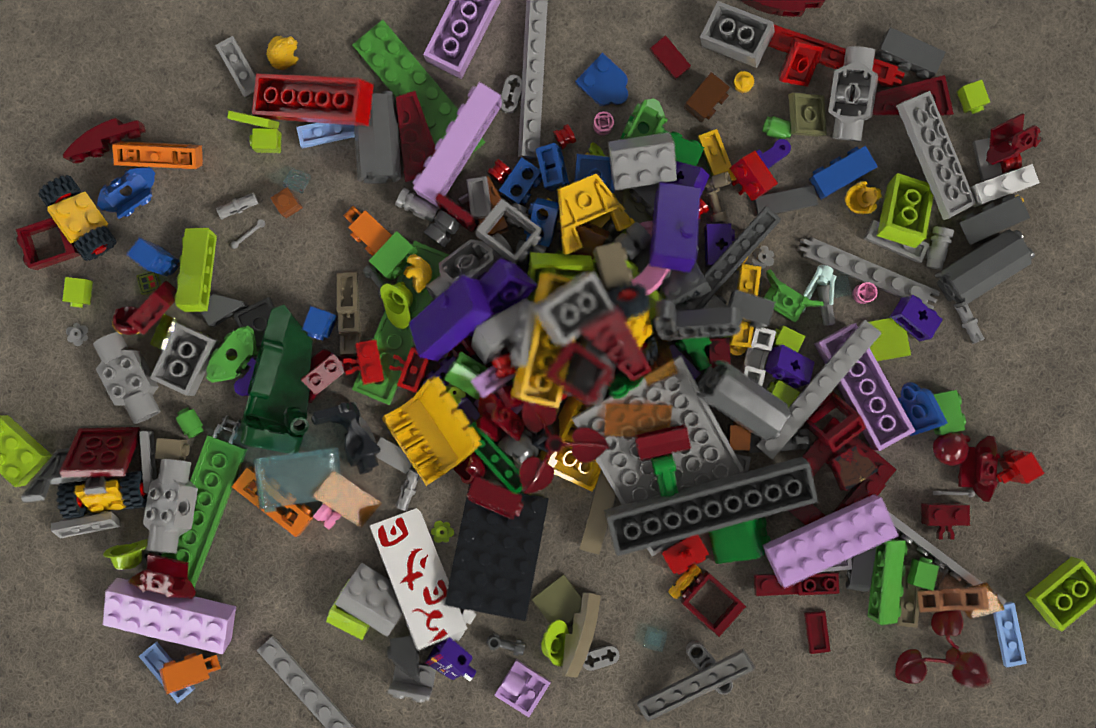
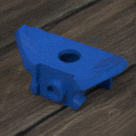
M151 167L124 171L125 175L115 178L109 186L105 184L100 190L97 206L101 210L116 212L117 218L120 219L123 216H130L140 204L142 206L147 204L151 200V187L155 180V172ZM127 185L132 188L130 195L120 193V190Z

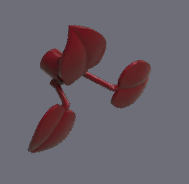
M525 400L522 408L523 422L532 432H538L544 428L549 437L547 441L549 452L543 461L537 457H530L521 464L519 476L523 492L535 493L541 491L552 482L554 468L546 464L552 453H559L564 446H573L572 454L575 459L583 463H589L596 460L609 448L608 442L600 433L590 428L575 430L572 434L573 442H563L560 437L552 436L546 426L551 425L555 421L556 408Z
M960 610L935 612L931 619L933 631L939 636L946 635V640L952 646V649L946 652V659L922 658L919 650L908 649L899 656L895 668L897 680L908 684H917L925 679L927 666L924 662L927 661L954 665L952 676L962 686L981 687L991 683L984 659L976 652L969 651L964 653L960 651L959 646L955 645L950 638V635L958 636L962 632L963 617Z

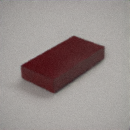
M666 35L650 48V51L675 80L691 67L689 62Z
M825 610L804 612L809 653L831 652Z

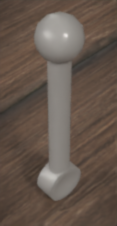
M262 219L258 220L256 226L237 241L231 242V248H238V244L257 229L263 228L265 221Z
M972 489L968 491L933 490V495H968L969 497H974L975 491Z

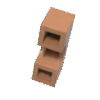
M987 587L917 591L920 612H941L945 610L971 611L989 608Z

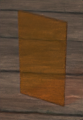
M660 338L656 340L657 360L654 361L652 366L648 364L651 372L644 375L647 387L678 373L668 341Z
M606 403L604 436L634 437L637 434L671 427L672 405Z
M334 470L312 495L360 528L363 527L382 504L379 500Z

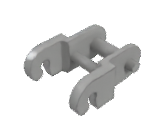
M226 415L222 419V424L217 425L213 438H217V433L219 434L224 429L232 432L229 444H233V439L235 440L237 437V429L240 427V420L237 422L232 421ZM228 423L233 425V429L225 427L226 424Z

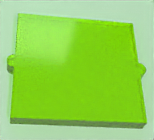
M163 314L150 345L164 350L178 319Z

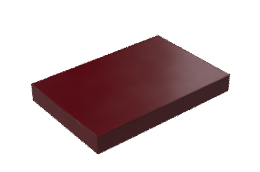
M441 193L437 194L435 201L440 210L450 215L467 230L473 232L477 227L474 218Z

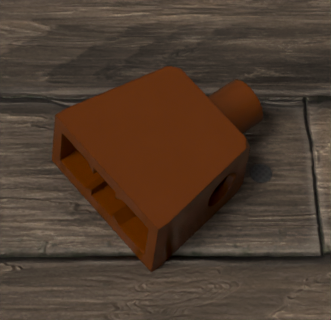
M585 222L575 227L583 248L569 254L588 255L592 257L593 261L594 250L604 244L610 232Z

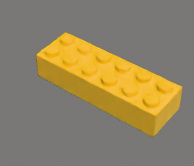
M540 273L534 303L541 302L573 279L552 273ZM537 314L528 364L525 367H518L511 396L559 407L563 389L546 378V373L568 343L565 345L554 344ZM569 361L558 375L563 381L566 378Z

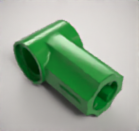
M669 453L651 457L660 495L666 497L674 496L678 493V487L674 472L676 471L673 454Z

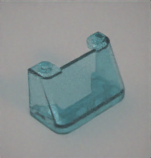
M338 448L254 459L259 509H264V513L277 511L279 506L327 500V504L339 502V498L343 497Z

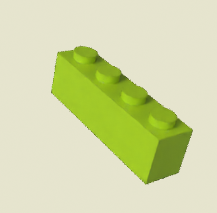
M187 228L182 238L183 249L179 259L180 272L177 276L178 288L174 299L176 300L175 305L184 312H208L217 235L209 228Z

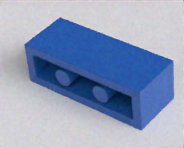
M857 146L847 152V157L842 159L839 156L829 162L831 166L826 169L822 166L812 172L813 176L809 181L814 185L815 191L821 200L878 167L866 146L861 149Z
M139 238L127 253L129 257L146 270L164 276L172 275L178 268L179 260L163 247Z

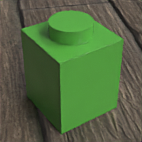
M920 557V560L912 558L907 583L934 590L939 566L932 564L933 560Z

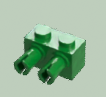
M709 337L677 339L674 341L676 348L680 352L690 355L697 370L701 371L711 366L704 352V346L711 343Z

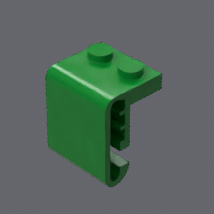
M765 516L708 531L715 563L721 564L757 559L765 555L766 553L762 545L771 541L766 531L767 521Z

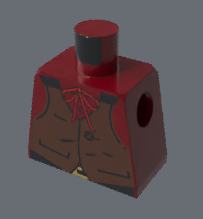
M857 444L849 447L843 445L835 452L836 455L828 459L841 491L850 489L879 471L878 467Z

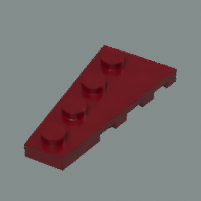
M618 306L580 327L581 332L600 348L610 360H613L631 380L635 381L651 372Z

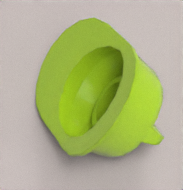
M398 282L394 285L384 284L380 289V294L388 319L397 328H407L411 321L409 311L413 302L411 291L404 282Z
M148 539L131 544L113 546L104 551L103 555L110 558L113 566L118 570L135 568L142 561V549L147 547Z
M556 620L551 623L544 633L541 642L543 654L556 666H563L565 635L569 634L567 625L562 620Z

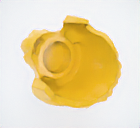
M276 36L268 44L267 57L273 68L286 70L290 66L297 64L299 59L293 54L297 49L298 42L292 36L286 38Z
M866 181L856 183L847 191L845 196L846 205L852 212L857 214H869L877 209L876 202L882 197L881 190L876 187H867Z
M412 254L408 257L407 262L413 266L406 267L403 274L407 278L413 276V287L417 293H420L430 282L432 269L427 261L416 254Z

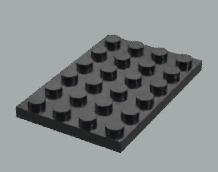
M518 493V495L522 496L521 502L524 505L519 517L515 516L512 520L468 501L466 496L444 606L526 621L549 498Z

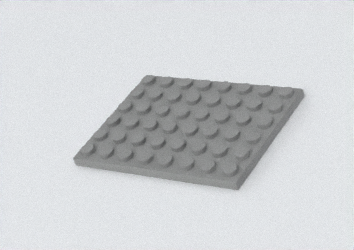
M681 356L645 375L641 384L637 388L630 390L623 398L614 399L608 396L603 399L599 407L593 405L572 417L578 429H593L600 433L608 442L609 448L596 461L622 505L660 495L657 476L654 474L651 458L639 460L634 437L636 434L682 424L686 425L692 449L672 453L676 465V471L674 472L678 490L745 472L707 402L697 396V392H700ZM682 539L647 549L651 556H654Z

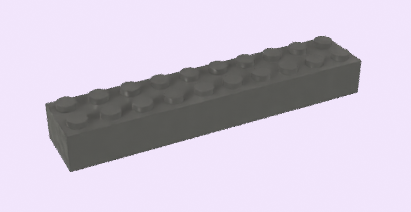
M803 457L680 489L674 496L658 495L604 510L613 548L616 555L620 556L816 503L818 500L810 463Z

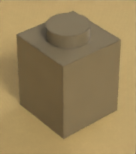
M157 438L155 458L186 460V456L189 455L190 451L187 439Z

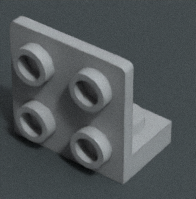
M419 663L420 682H415L395 666L393 681L388 688V694H392L394 698L403 699L404 697L413 698V701L425 702V700H429L433 691L436 670L427 664Z

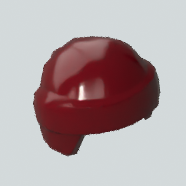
M961 431L940 435L933 442L934 456L945 465L953 466L963 463L969 456V445L967 442H970L971 438L968 435H963Z
M473 452L453 470L461 477L464 483L472 485L475 476L481 479L484 477L486 464Z

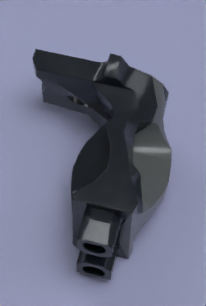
M344 402L338 406L312 413L311 420L314 425L332 422L345 427L347 431L344 434L346 438L345 451L347 460L351 467L357 465L360 475L371 472L372 468L379 465L376 455L380 452V447L376 444L368 423L361 417L357 402Z

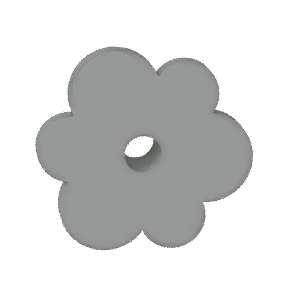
M763 245L759 250H754V257L752 258L754 265H759L761 269H764L766 266L774 264V259L772 258L774 252L769 251L767 246Z
M75 323L73 327L70 326L66 329L68 342H73L75 346H81L83 341L88 340V335H86L88 333L87 326H80L79 323Z

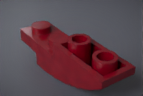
M740 0L758 11L785 17H801L805 9L821 8L825 0Z
M117 118L105 121L78 137L63 153V158L72 163H82L87 157H102L105 152L110 151L108 143L113 145L124 138H139L141 133L146 132L145 126L138 120L125 124Z
M818 572L785 588L778 582L775 573L754 574L755 596L840 594L839 573Z

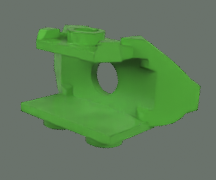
M652 98L645 99L641 104L637 103L632 112L635 115L632 122L628 121L623 130V133H625L623 139L663 133L664 128L662 126L668 119L665 117L658 100ZM644 122L649 126V131L646 134L638 131L639 123Z
M771 269L766 271L771 286L763 298L776 302L774 310L787 319L796 323L805 307L824 306L823 301L810 300L776 278Z
M249 326L240 327L236 331L229 332L224 338L222 346L214 350L206 369V378L210 382L234 379L242 374L240 372L242 369L246 370L249 367L247 363L251 360V357L258 354L252 328ZM232 348L238 353L237 358L233 361L226 357V352Z

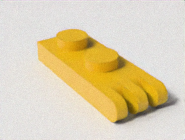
M715 129L699 135L697 138L701 146L705 147L703 154L712 176L728 171L731 181H735L736 178L729 169L731 163L718 130Z

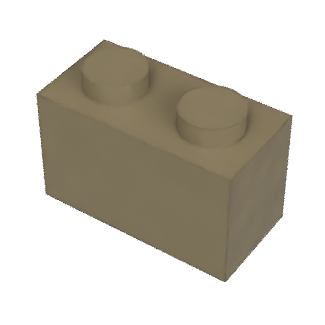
M621 243L597 247L593 254L604 292L616 289L618 285L622 287L624 283L629 285L633 275L630 267L627 268L625 261L627 260V253L625 248H622Z

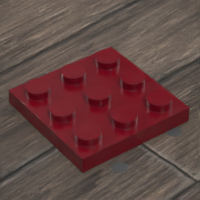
M140 427L79 428L59 471L61 476H125L140 438Z

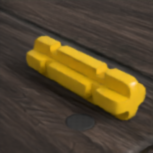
M693 563L689 567V571H686L676 581L675 587L672 586L669 589V594L673 598L678 599L682 594L681 591H685L695 580L694 577H697L702 570Z

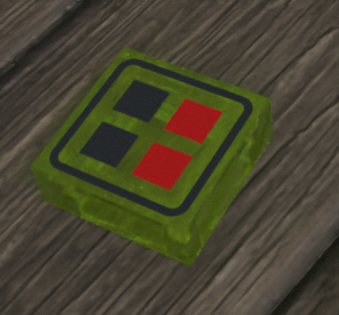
M150 271L136 275L141 295L154 293L162 285L158 273Z

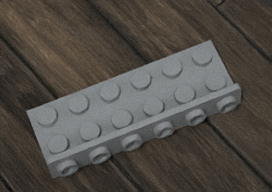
M928 91L896 105L943 220L951 218L975 205V199L931 92Z

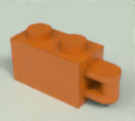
M352 206L343 215L351 223L348 227L352 231L350 235L358 243L362 240L367 245L365 249L372 256L392 236L366 210L361 213ZM358 214L359 217L353 221L352 218Z
M196 653L184 656V661L176 663L175 660L164 663V668H161L159 673L166 695L208 680L210 678L209 673L221 669L217 655L204 659L202 654L197 656ZM210 661L212 668L207 670L205 663Z

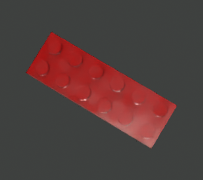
M256 73L252 115L271 120L369 126L374 84L358 78Z

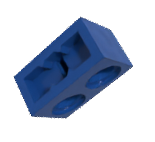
M556 143L536 148L544 188L552 192L570 185L561 147Z
M521 157L499 189V194L512 203L520 205L523 203L525 205L531 197L529 192L533 187L537 188L542 181L540 169ZM530 171L533 173V177L530 180H526L522 177V174ZM520 188L522 190L521 195L513 196L511 194L512 189Z
M539 197L534 203H531L528 215H531L530 220L544 232V234L539 235L541 239L537 244L550 247L560 212L559 203ZM539 209H545L548 215H542ZM524 230V233L527 234V240L531 234Z
M310 306L302 330L308 331L307 336L322 341L324 337L330 339L337 315Z

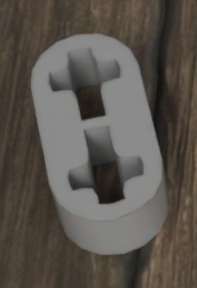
M511 75L506 79L501 94V110L506 114L516 111L521 97L522 79L517 75ZM514 80H516L517 84L520 86L515 87L514 92L512 93L511 85L509 83H513ZM509 96H511V102L514 106H510L507 109L503 102H507Z
M609 644L589 650L587 656L591 655L592 658L599 657L600 659L595 660L594 665L584 662L583 667L591 671L616 663L619 660L617 647ZM611 649L612 652H616V654L613 655V659H609V657H601L603 655H606L607 650Z

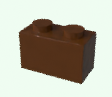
M711 72L685 103L684 109L700 122H703L705 119L710 120L716 112L715 106L718 103L722 105L728 98L727 92L730 87Z

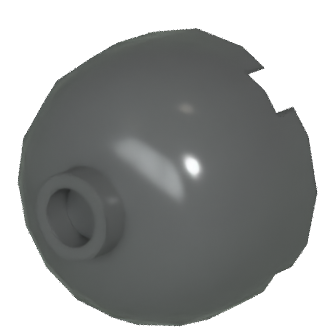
M526 428L523 430L520 441L515 440L506 432L498 443V446L510 456L513 455L518 458L517 460L521 463L530 457H537L539 453V448L532 445V438L535 434Z

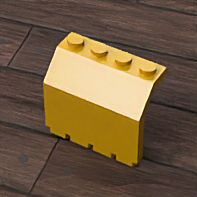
M435 376L429 378L412 399L382 417L383 422L426 486L462 463L481 445L479 442L480 437L473 427L468 426L470 422L462 410L457 409L458 405L451 394L445 392L447 388L441 379Z

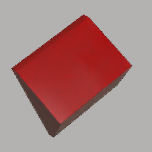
M794 37L780 70L779 81L808 87L824 48Z

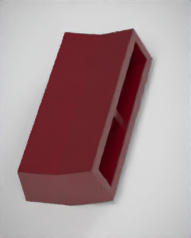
M685 424L634 435L639 460L692 449L688 429Z

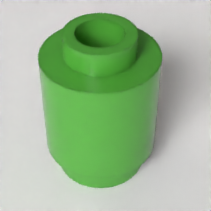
M767 116L762 132L766 133V136L776 139L790 138V121L772 116V118Z
M187 407L177 413L178 417L175 419L184 435H187L189 439L204 432L203 424L194 409L190 410Z

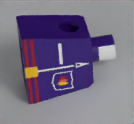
M450 637L435 645L425 661L427 665L451 680L463 676L468 681H471L476 674V670L469 666L473 659L472 655Z

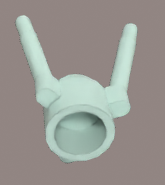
M819 265L803 294L804 297L806 296L808 299H811L818 284L826 286L830 282L829 304L833 305L834 283L837 277L833 275L834 270L829 266Z

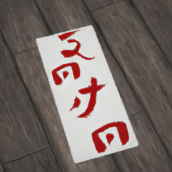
M416 508L370 525L417 649H422L467 630L460 609L444 606L449 581L422 513Z

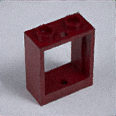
M53 218L16 229L18 235L16 237L17 243L24 253L23 261L30 269L39 270L81 256L74 246L76 243L70 244L58 227L66 252L39 261L31 235L58 227Z
M165 280L127 322L144 335L176 301L174 297L177 289Z
M572 340L568 342L546 373V378L588 407L591 403L596 404L602 395L599 391L603 385L607 387L614 376L612 375L613 368ZM575 351L605 371L588 396H585L558 377Z
M833 391L829 393L804 422V425L833 453L866 429L861 415ZM834 408H837L847 418L825 434L815 423Z
M476 476L467 494L468 501L512 520L515 516L519 517L524 505L521 502L522 496Z
M708 571L705 573L701 572L694 581L696 583L692 588L688 587L683 591L680 602L720 637L746 608V605ZM708 580L733 601L714 624L689 602Z

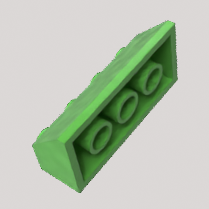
M892 538L876 546L868 617L881 625L898 623V617L901 616V606L899 603L900 597L903 596V585L901 583L902 577L905 575V565L903 562L904 556L907 555V544H905V540L900 538Z

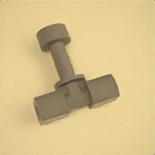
M728 171L708 179L703 190L704 196H709L714 212L710 215L712 223L728 218L726 210L721 211L716 192L720 191L719 187L731 183Z

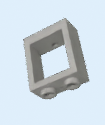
M501 199L476 229V236L509 262L516 264L518 261L523 262L528 255L527 250L531 245L535 247L541 239L539 236L541 228L505 200ZM504 214L531 234L515 255L488 235Z

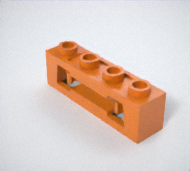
M120 141L112 145L114 165L197 169L203 164L202 145Z
M247 467L232 488L293 536H300L314 518L313 510L306 504L300 505L295 501L297 499L296 496L289 491L285 493L281 490V485L274 479L268 480L263 476L265 472L259 467ZM262 488L287 509L291 508L292 511H289L286 515V513L263 495H257L255 492H259Z

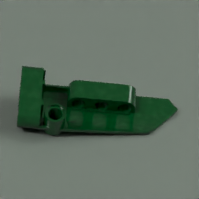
M284 304L271 309L249 383V397L238 431V437L242 444L250 447L296 455L299 453L304 433L309 429L307 420L309 388L302 382L301 378L310 372L313 341L307 336L306 331L302 330V326ZM303 420L300 425H293L295 421Z

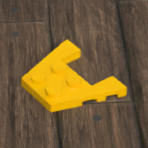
M597 174L558 189L564 255L583 248L575 229L578 225L610 212L617 231L628 228L635 222L624 211L625 208L615 200L612 192Z

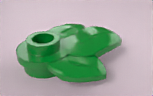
M622 370L617 375L613 374L614 378L608 386L609 394L614 399L623 398L630 390L637 388L641 384L644 375L633 381Z

